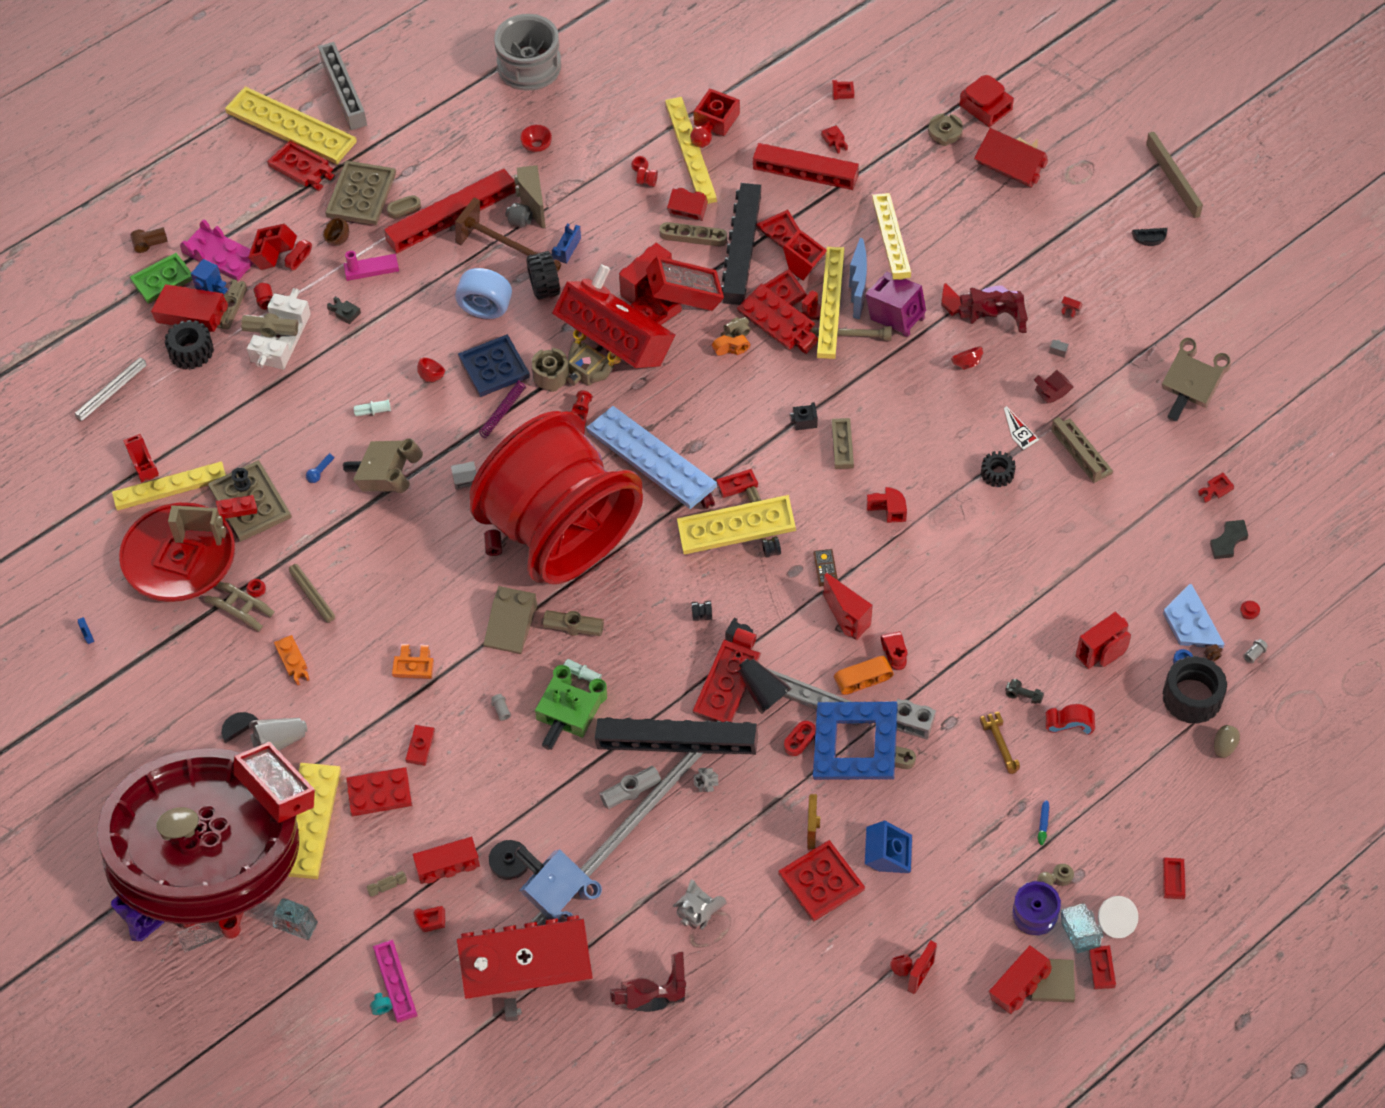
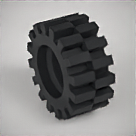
M994 451L992 456L988 453L983 458L981 466L983 481L986 480L988 485L991 482L992 487H995V484L1001 487L1002 484L1007 486V483H1011L1016 469L1015 460L1012 461L1013 457L1011 455L1008 457L1006 452L1002 455V451H998V454ZM1001 466L1005 471L997 473L991 470V467Z

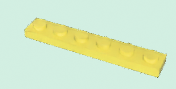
M221 461L113 491L112 494L118 511L208 486V483L226 474Z

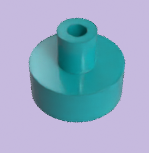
M376 993L374 995L375 1000L370 1003L373 1015L385 1014L393 1008L391 999L383 997L382 993Z

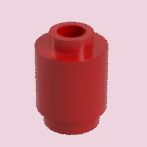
M259 283L254 287L256 302L261 309L268 310V305L273 297L272 288L268 283Z

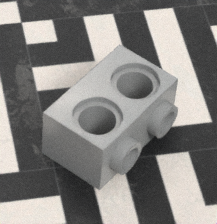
M897 699V731L928 740L935 721L936 710L928 706L913 704L909 700ZM905 713L907 716H901L900 714Z

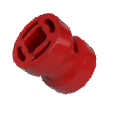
M640 167L637 173V184H648L650 187H655L658 170H647L645 167Z

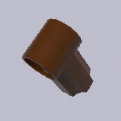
M164 227L146 232L138 229L130 235L134 250L137 253H144L149 250L150 246L168 242Z

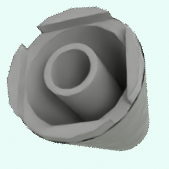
M300 718L254 720L249 723V729L253 728L254 731L250 735L254 748L271 742L280 751L305 737V732L308 731L306 722Z

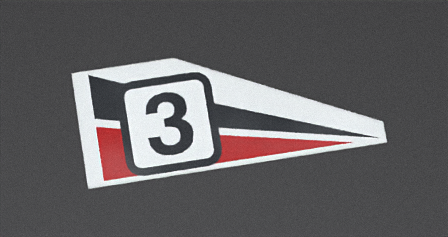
M1007 406L1004 408L1012 438L1023 450L1039 440Z

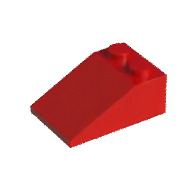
M826 573L824 575L823 596L844 634L857 640L871 626L873 605Z

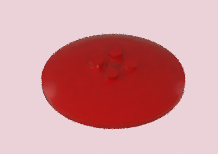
M188 502L171 503L147 512L133 523L122 540L119 561L125 579L134 590L153 600L178 602L206 593L225 577L235 555L234 536L225 519H222V524L226 528L225 538H222L221 545L216 544L213 532L191 530L185 531L183 543H175L168 523L171 506L209 507ZM178 554H184L181 559L174 558Z

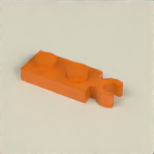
M290 635L274 642L289 676L294 675L296 685H300L298 680L300 677H305L309 681L308 672L305 670L308 669L293 636Z

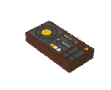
M833 550L813 551L819 587L824 586V575L826 573L838 580Z

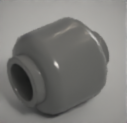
M513 203L511 207L507 208L505 216L510 225L524 228L531 223L533 212L527 205Z

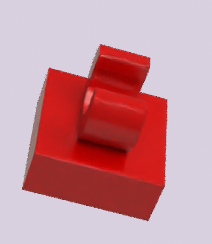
M1066 296L1063 297L1061 302L1064 306L1061 311L1062 314L1065 315L1066 310L1071 309V317L1074 318L1076 310H1081L1082 303Z

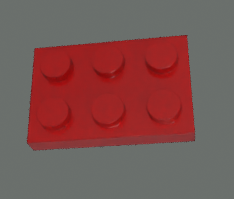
M406 767L346 777L352 817L412 806Z

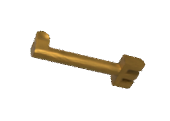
M1000 712L994 713L996 720H994L992 714H987L989 722L986 721L984 716L979 717L984 731L991 729L1008 772L1010 774L1016 773L1020 769V763L1018 759H1012L1000 732L999 726H1002L1004 722Z

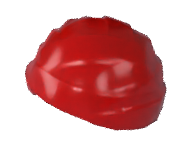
M427 357L420 358L417 365V372L420 378L426 382L433 383L444 376V367L433 359Z

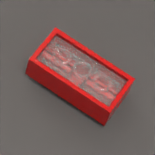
M656 256L646 268L654 298L713 311L724 299L716 270Z
M271 742L234 756V775L278 823L314 808L315 789Z

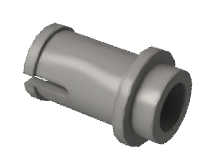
M1262 639L1255 640L1253 646L1243 654L1244 659L1248 663H1254L1262 653L1267 651V643Z
M497 694L491 698V705L495 707L499 720L504 721L511 717V713L505 703L506 698L502 694Z

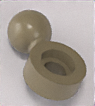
M1058 864L1055 866L1052 874L1049 872L1040 873L1037 881L1045 882L1050 886L1054 882L1058 885L1066 886L1071 883L1074 871L1067 864Z

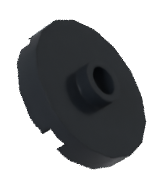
M504 840L497 843L489 854V866L493 874L504 880L521 877L528 867L514 853L517 848L524 845L515 840ZM508 856L512 857L511 860H506Z

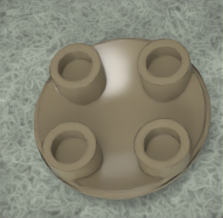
M178 807L163 813L159 817L156 827L164 840L180 837L189 838L195 834L194 829L197 827L199 819L196 812L192 809Z

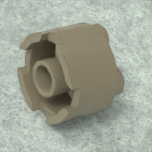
M552 348V350L543 351L541 349L533 356V379L540 388L554 392L566 384L567 377L569 376V366L566 354L561 350Z

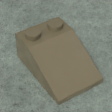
M538 166L518 167L517 175H514L515 186H518L515 187L516 196L520 197L521 204L530 207L534 220L541 228H546Z
M498 586L491 608L483 644L484 647L522 654L537 608L535 593Z

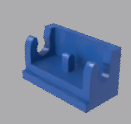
M569 223L566 224L563 236L557 246H554L551 251L554 260L557 259L559 262L568 263L581 240L579 225H575L574 230H571Z

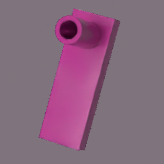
M347 251L345 254L346 263L343 264L347 281L399 272L396 254L357 260L354 251Z

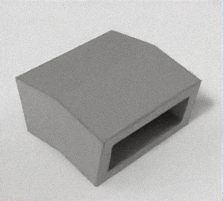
M474 461L451 466L455 489L470 487L477 474Z

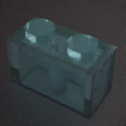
M1085 903L1061 910V924L1077 953L1101 947L1103 931L1100 925H1096L1094 914L1091 910H1088Z

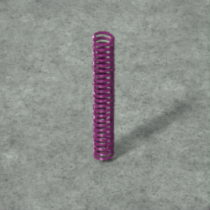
M520 380L513 386L502 403H500L481 430H479L483 438H487L485 436L491 434L495 426L504 417L503 415L507 413L508 409L512 407L511 405L515 403L516 399L526 389V386Z

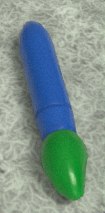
M1045 800L1041 807L1039 833L1037 835L1040 845H1043L1047 838L1046 832L1050 810L1048 800Z

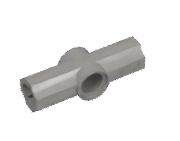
M650 766L635 775L623 777L620 783L599 793L602 803L609 810L626 800L636 799L641 792L660 783L661 778L656 768ZM634 786L633 789H627L626 787Z

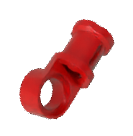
M581 390L577 392V401L573 404L571 412L581 417L586 426V417L589 411L588 405L592 401L593 396L588 391Z

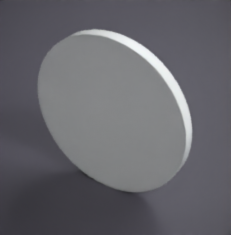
M1113 896L1105 900L1098 912L1100 928L1106 935L1113 938L1129 936L1138 924V911L1135 904L1123 896Z

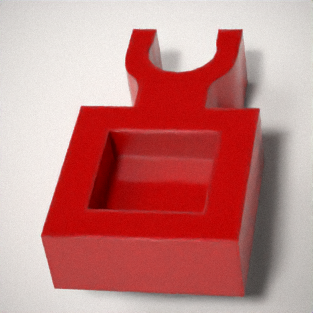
M837 125L821 131V136L828 146L834 145L835 151L838 154L840 153V147H843L845 151L848 150L845 136Z
M1222 472L1207 481L1208 487L1198 490V495L1208 494L1203 497L1204 502L1207 503L1214 495L1219 499L1234 490V485Z

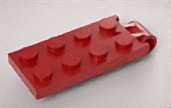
M760 284L737 307L740 314L789 350L797 345L804 354H807L818 343L817 336L809 331L815 323L763 284Z
M737 628L733 637V643L725 639L723 640L693 708L694 714L715 722L733 721L747 688L738 672L741 669L739 665L747 658L750 661L755 659L758 662L761 656L760 652L751 650L756 642L757 634Z

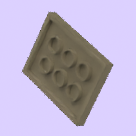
M346 160L325 212L326 217L377 225L395 178L396 169Z
M259 460L242 467L248 471V478L251 481V487L247 491L239 492L235 489L234 481L231 478L232 473L208 483L209 489L216 501L249 495L254 496L257 514L227 518L240 542L292 518L290 511Z

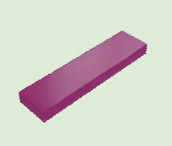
M393 939L373 946L397 1023L417 1017L418 1015Z

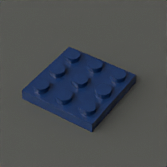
M508 334L458 353V358L479 397L513 385L518 380L523 381L530 378V373Z

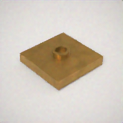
M810 794L808 803L807 848L813 850L815 849L816 828H820V816H817V794Z

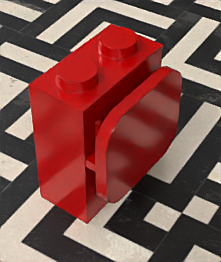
M983 75L961 92L959 106L990 128L1013 110L1014 97L1005 92L1004 85L992 76Z
M1115 611L1079 637L1075 656L1088 670L1099 662L1105 667L1126 652L1131 639V634L1127 631L1129 626L1127 620Z

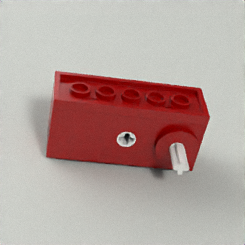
M601 264L594 280L582 279V281L566 282L552 312L553 315L635 368L661 366L676 334L610 293L609 289L603 286L610 271L609 267Z
M579 915L566 917L567 921L558 922V918L545 920V925H537V922L524 923L525 928L519 929L516 928V925L503 927V931L496 932L495 928L482 930L481 935H474V931L461 933V938H457L465 999L593 979L584 918L579 919ZM523 950H526V953L531 955L527 962H524L522 958L519 959V955L522 954Z

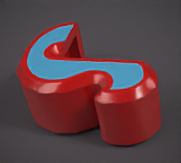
M1070 704L1062 710H1057L1054 707L1046 711V729L1050 732L1056 733L1081 727L1089 735L1095 730V712L1086 705Z

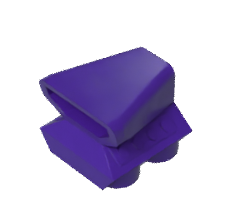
M118 896L111 901V907L128 924L131 941L142 942L164 924V921L150 918L130 908Z

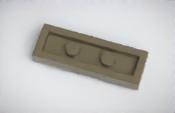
M850 418L832 419L835 469L854 468Z

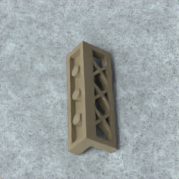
M1058 417L1053 420L1051 431L1093 483L1113 474L1111 467L1071 418L1062 421Z

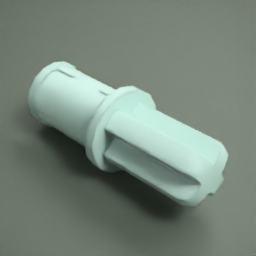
M389 399L379 402L371 401V403L357 405L353 408L355 416L369 414L374 416L375 413L391 411Z
M570 659L564 662V665L569 667L571 673L578 676V679L583 678L591 682L602 677V674L587 668V665L583 666Z

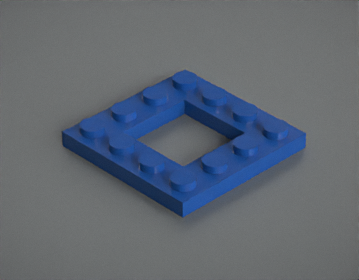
M897 701L818 702L813 767L814 780L894 779ZM876 723L874 758H835L837 724Z

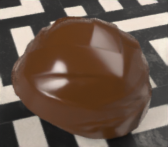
M334 218L329 221L323 231L324 240L333 246L344 244L348 240L350 233L348 223L342 218Z

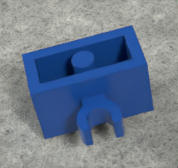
M202 259L191 273L195 289L223 293L224 295L228 288L224 287L226 282L221 279L218 265Z

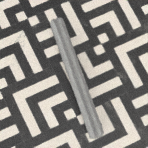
M141 357L134 361L75 412L76 418L83 421L147 365L146 361Z

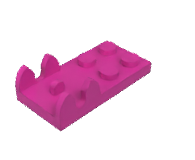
M205 219L200 222V228L187 242L185 240L182 241L180 244L183 254L199 262L205 259L218 265L221 273L237 281L254 264L248 258L251 249L225 237L218 226L212 230Z

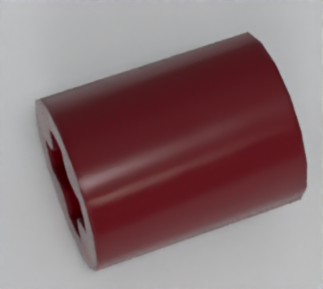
M495 529L486 531L484 533L485 553L489 556L500 555L502 553L501 532Z

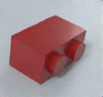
M672 188L667 209L669 214L703 221L708 199L702 192L695 191V193H692L684 188Z

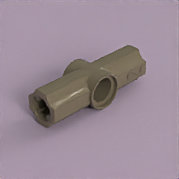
M267 313L264 317L244 315L241 328L242 331L259 332L269 338L275 337L276 334L296 336L299 323L298 320L283 319L275 314Z
M546 610L544 614V628L563 630L572 636L579 635L580 633L600 637L602 635L604 619L581 616L577 611L562 613Z

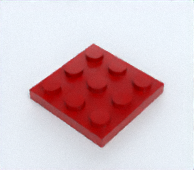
M830 840L778 871V875L813 922L865 890L864 884Z

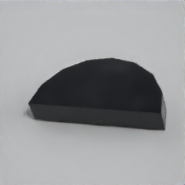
M1168 228L1132 230V235L1142 245L1156 246L1164 242L1167 237Z
M238 712L227 718L222 726L221 733L225 743L249 729V723L258 720V718L247 712Z

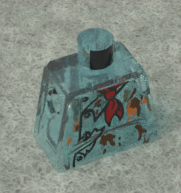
M285 898L281 899L273 914L274 928L308 941L318 924V921L307 906Z

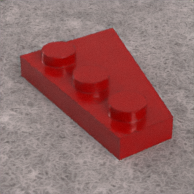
M785 210L757 223V228L782 248L799 230L789 210Z

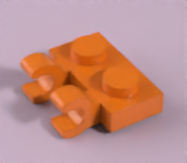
M401 644L400 656H394L392 676L432 679L434 659L430 658L429 645H421L420 657H410V645Z

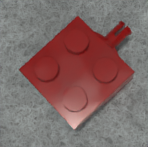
M650 287L644 290L645 295L631 304L633 308L660 325L682 311L680 303L654 298Z

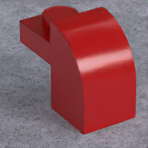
M885 487L884 494H867V511L886 510L887 523L906 522V500L900 491L891 487Z

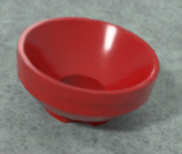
M531 125L522 131L520 139L525 149L532 152H540L550 146L552 134L543 125ZM534 142L542 143L538 147L532 145Z
M979 346L958 353L951 357V361L955 366L963 370L980 364L984 353L983 348Z

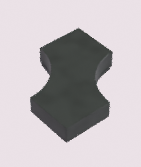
M1244 520L1226 521L1224 533L1210 541L1214 559L1233 557L1234 547L1239 542L1248 539L1249 535Z

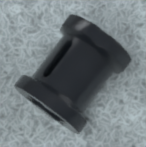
M236 468L232 471L231 478L234 481L235 489L239 492L247 491L251 487L248 471L245 468Z

